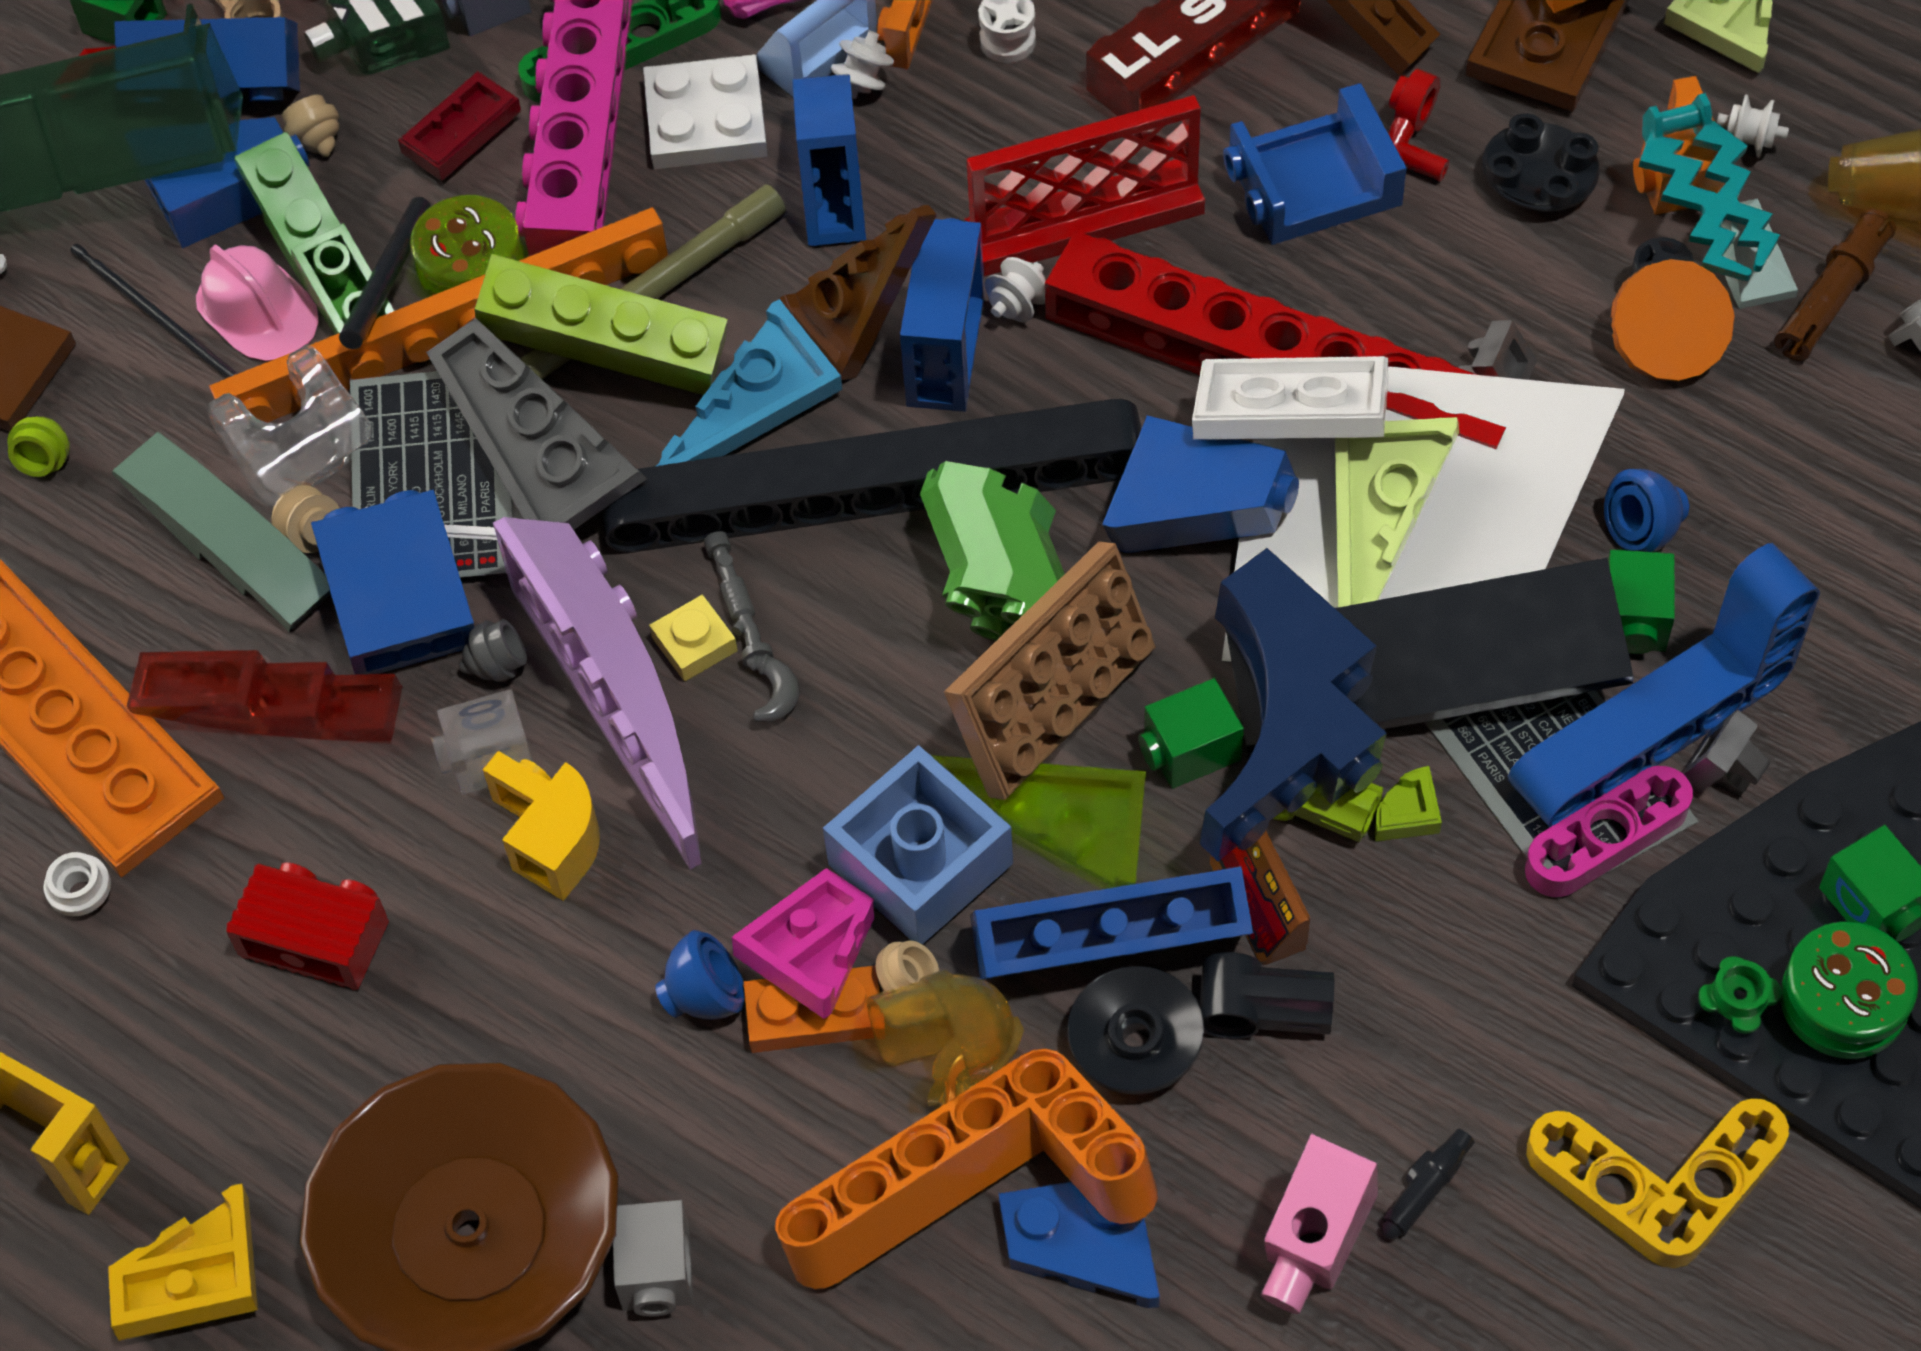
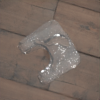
M304 345L289 354L286 362L289 377L301 399V411L291 420L283 423H267L259 420L245 407L240 399L230 393L223 394L207 406L208 417L215 432L235 460L258 499L269 507H274L281 495L290 492L299 485L314 487L334 475L342 467L352 462L351 453L364 446L369 441L372 433L370 422L361 408L343 387L320 352L310 345Z

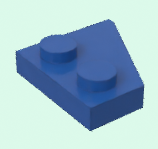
M1072 1182L999 1193V1206L1010 1269L1041 1278L1056 1276L1072 1287L1093 1293L1096 1292L1097 1288L1135 1298L1136 1305L1149 1309L1159 1307L1160 1296L1144 1218L1127 1224L1110 1222L1101 1216Z

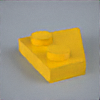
M242 1183L232 1185L221 1192L225 1202L194 1223L190 1224L183 1217L162 1231L152 1244L143 1248H136L108 1267L111 1327L118 1341L258 1310L249 1198Z

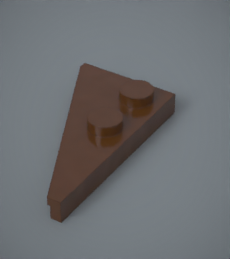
M921 205L918 208H912L908 214L897 215L885 224L887 230L872 240L860 241L833 260L829 269L819 270L808 278L810 284L797 293L786 294L779 298L841 375V380L857 377L937 216L936 212L929 205Z

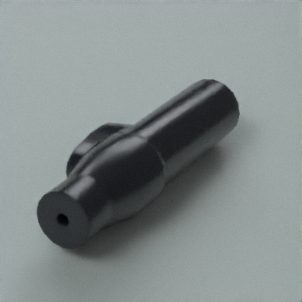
M1456 1129L1444 1144L1434 1152L1426 1151L1415 1162L1406 1177L1409 1186L1382 1218L1384 1223L1382 1234L1386 1239L1393 1240L1399 1236L1404 1237L1445 1184L1451 1182L1460 1169L1465 1155L1475 1144L1474 1139L1462 1129Z

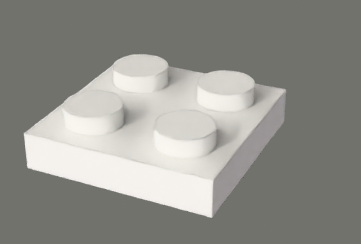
M756 54L643 67L650 148L654 170L768 157Z

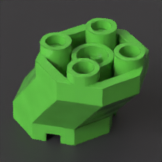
M945 461L939 465L938 471L934 468L928 471L920 493L950 570L942 596L946 599L945 605L949 609L973 619L970 625L972 632L984 638L997 641L1065 575L1048 534L1056 510L1037 489L1021 483L1018 494L1003 488L1002 484L1006 475L990 468Z

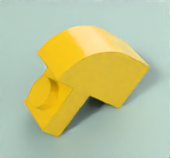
M497 751L482 770L492 801L520 817L502 839L511 869L564 901L593 864L600 843L598 821L587 784L578 771L566 762L551 779L534 762L522 759L518 763L502 752Z

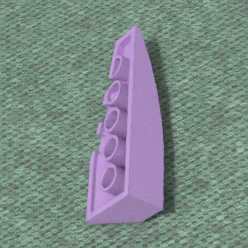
M503 517L493 522L512 592L689 869L691 870L700 865L701 857L693 801L673 717L653 662L632 620L637 618V613L628 594L621 585L614 588L610 587L603 576L608 571L599 550L591 540L582 544L569 523Z

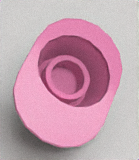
M214 245L210 248L211 260L206 264L202 273L201 285L196 294L197 310L203 319L235 350L250 359L269 362L306 347L312 341L319 324L317 306L308 292L283 268L276 264L268 253L254 246L241 245L223 250L218 245Z

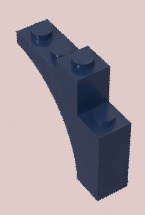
M1268 548L1222 580L1218 594L1215 619L1230 634L1248 664L1255 683L1260 706L1261 731L1253 753L1240 775L1226 792L1205 810L1199 844L1217 861L1221 860L1236 847L1245 850L1252 846L1264 834L1270 820L1284 809L1288 812L1296 811L1309 800L1315 790L1330 804H1333L1350 789L1355 793L1364 790L1378 776L1383 766L1380 758L1387 733L1354 704L1366 692L1373 680V676L1370 673L1377 646Z

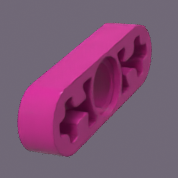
M1649 767L1543 831L1533 839L1529 847L1525 863V875L1529 884L1536 891L1546 896H1568L1679 828L1687 817L1693 798L1691 783L1684 774L1672 767ZM1651 791L1658 797H1663L1667 794L1673 797L1670 808L1662 801L1657 802L1645 809L1642 821L1640 820L1638 812L1646 807ZM1600 819H1612L1619 822L1625 828L1627 837L1619 843H1605L1593 835L1590 826ZM1577 839L1580 850L1570 857L1567 872H1564L1559 866H1553L1549 869L1544 866L1546 855L1548 854L1552 859L1558 861L1573 853Z

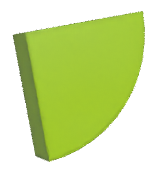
M1429 766L1405 773L1399 779V782L1386 793L1377 808L1375 821L1376 842L1440 834L1442 821Z

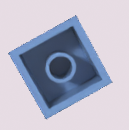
M919 745L823 827L828 865L844 880L873 898L874 907L911 941L924 944L1013 864L1011 826Z

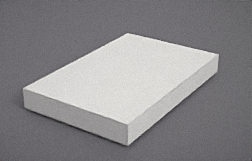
M1376 356L1205 359V361H1202L1192 418L1193 440L1384 437L1389 377L1388 358Z

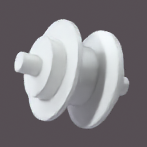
M868 31L866 38L854 37L853 41H840L839 46L848 56L845 63L833 64L831 66V71L836 75L850 74L852 99L857 98L858 92L870 93L872 89L883 90L885 83L877 76L879 68L882 66H892L894 60L885 54L886 48L877 43L879 34L876 32Z
M1746 94L1742 106L1733 104L1731 116L1719 113L1717 124L1728 127L1727 131L1743 143L1753 144L1757 158H1760L1763 147L1772 148L1774 137L1786 139L1789 130L1788 127L1778 126L1780 114L1772 112L1774 100H1771L1763 110L1751 108L1749 97Z
M1008 257L1001 264L1003 276L990 275L985 280V290L993 306L991 312L994 316L999 318L1003 315L1018 322H1028L1033 317L1034 309L1032 303L1036 305L1045 304L1046 280L1042 274L1044 270L1042 265L1038 262L1031 264L1015 257Z

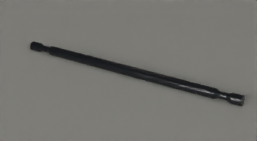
M75 243L71 247L70 251L72 254L87 262L93 271L222 376L229 378L239 374L100 260L91 257L80 244Z

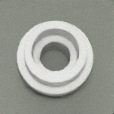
M71 852L58 857L49 866L44 880V894L47 901L55 911L66 916H82L96 910L106 900L111 889V878L105 865L98 858L80 852ZM88 882L81 890L69 893L75 884Z

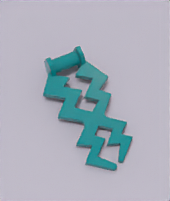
M1706 93L1698 94L1689 105L1659 112L1657 106L1649 107L1643 115L1642 137L1646 145L1638 167L1672 175L1662 194L1661 201L1698 210L1702 213L1701 219L1688 242L1711 246L1701 266L1718 274L1741 281H1749L1752 274L1750 268L1724 257V254L1735 238L1736 232L1722 228L1723 222L1728 220L1746 225L1737 246L1758 248L1753 265L1755 272L1762 271L1779 240L1780 234L1764 230L1771 221L1773 213L1742 204L1738 201V197L1751 171L1734 164L1746 152L1747 145L1712 120L1711 103ZM1693 128L1697 136L1694 138L1692 145L1719 151L1705 174L1706 178L1726 183L1718 193L1691 185L1700 171L1703 161L1677 155L1683 147L1684 141L1664 137L1665 135Z

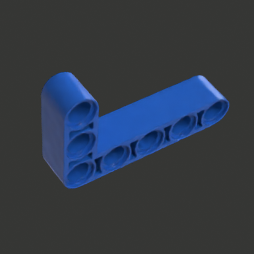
M1765 544L1756 549L1733 572L1713 634L1526 752L1511 768L1507 776L1509 783L1550 828L1643 770L1661 764L1709 733L1710 730L1736 710L1741 712L1768 695L1788 677L1797 661L1820 596V590L1775 544Z

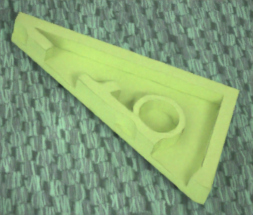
M1457 417L1385 421L1384 437L1335 438L1338 607L1380 599L1459 434Z

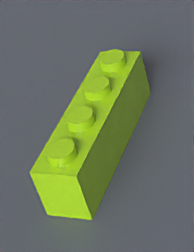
M491 254L475 306V318L485 325L498 339L704 395L714 382L725 345L728 321L726 318Z

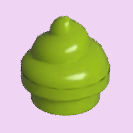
M38 416L24 418L14 425L8 435V457L11 463L20 472L29 476L41 477L57 471L63 466L70 453V442L66 433L57 422L50 418Z

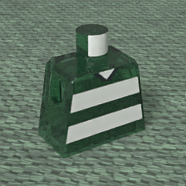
M323 0L328 21L304 31L307 45L318 63L347 51L361 73L366 75H373L450 49L442 12L434 0Z

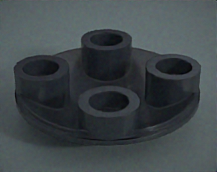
M1518 114L1510 120L1508 128L1497 133L1487 144L1482 158L1483 172L1493 190L1505 200L1517 206L1536 211L1563 210L1581 203L1595 189L1600 174L1597 158L1599 146L1597 141L1586 133H1574L1562 126L1544 123L1534 114Z

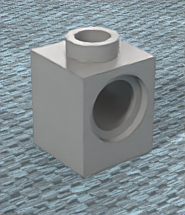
M682 1200L617 1206L616 1237L613 1241L614 1283L623 1311L633 1310L636 1314L642 1316H662L673 1312L676 1306L693 1305L690 1228Z

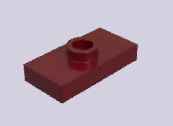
M477 71L398 139L400 151L403 155L442 181L521 112L519 98Z

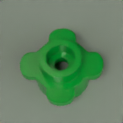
M1731 956L1721 961L1714 982L1701 987L1698 1000L1700 1006L1705 1011L1720 1013L1732 1022V1026L1737 1032L1749 1034L1759 1028L1761 1024L1760 1015L1766 1007L1779 1002L1781 987L1775 979L1769 978L1767 972L1758 964L1740 957ZM1736 990L1743 991L1746 994V998L1742 1000L1737 999L1733 992Z

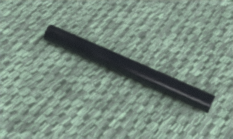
M415 197L411 199L339 334V340L346 348L358 349L364 342L432 211L430 202L425 198Z

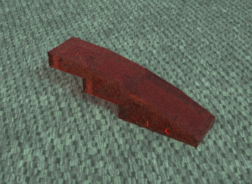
M258 650L140 652L126 707L133 714L194 726L251 734L319 740L392 741L403 686L395 674L335 675L327 662L267 663Z

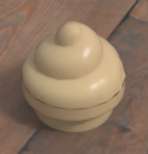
M322 95L308 96L290 105L282 114L286 124L283 132L287 131L289 136L296 134L303 148L309 153L328 157L334 149V136H336L339 130V114L335 106L327 104Z

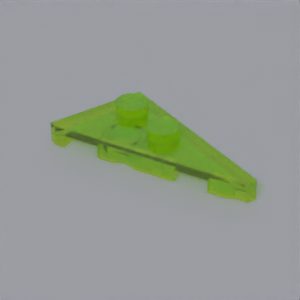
M931 755L1011 826L1013 833L1112 887L1137 883L1146 771L1041 763L1006 800L988 797L972 758Z

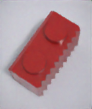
M282 863L279 869L257 864L254 866L253 875L249 877L248 886L243 889L242 898L238 900L237 909L232 913V920L227 923L226 933L237 954L243 959L250 958L256 963L263 962L268 966L274 965L280 970L287 969L292 973L298 972L305 977L311 976L316 980L322 979L329 984L335 983L340 987L347 986L355 991L359 989L389 920L377 893L361 882L346 879L342 880L339 886L319 881L310 870L294 863Z

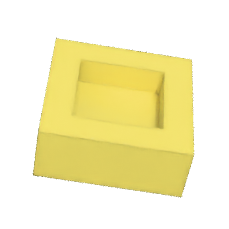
M703 594L649 625L652 639L684 682L738 651L735 637Z

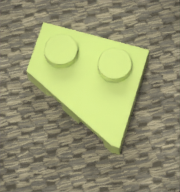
M1674 0L1667 8L1664 24L1760 73L1764 68L1767 56L1768 27L1773 1Z

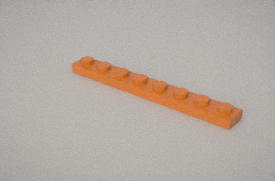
M651 207L522 259L520 262L608 285L630 275L645 272L667 257L668 252L663 224L654 208ZM485 275L376 318L364 342L358 349H349L343 346L339 340L340 333L209 385L230 438L248 430L260 429L273 420L303 408L316 406L327 398L350 389V380L382 377L413 363L429 360L430 358L426 352L475 318V306Z

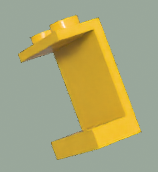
M0 1052V1109L5 1104L46 1127L30 1150L65 1201L85 1214L90 1215L130 1160L94 1104Z

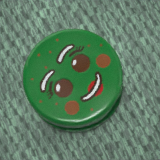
M1858 922L1830 923L1811 931L1795 947L1781 982V1008L1793 1032L1813 1049L1837 1058H1864L1883 1051L1899 1037L1917 999L1918 978L1915 966L1908 953L1887 933L1873 926Z

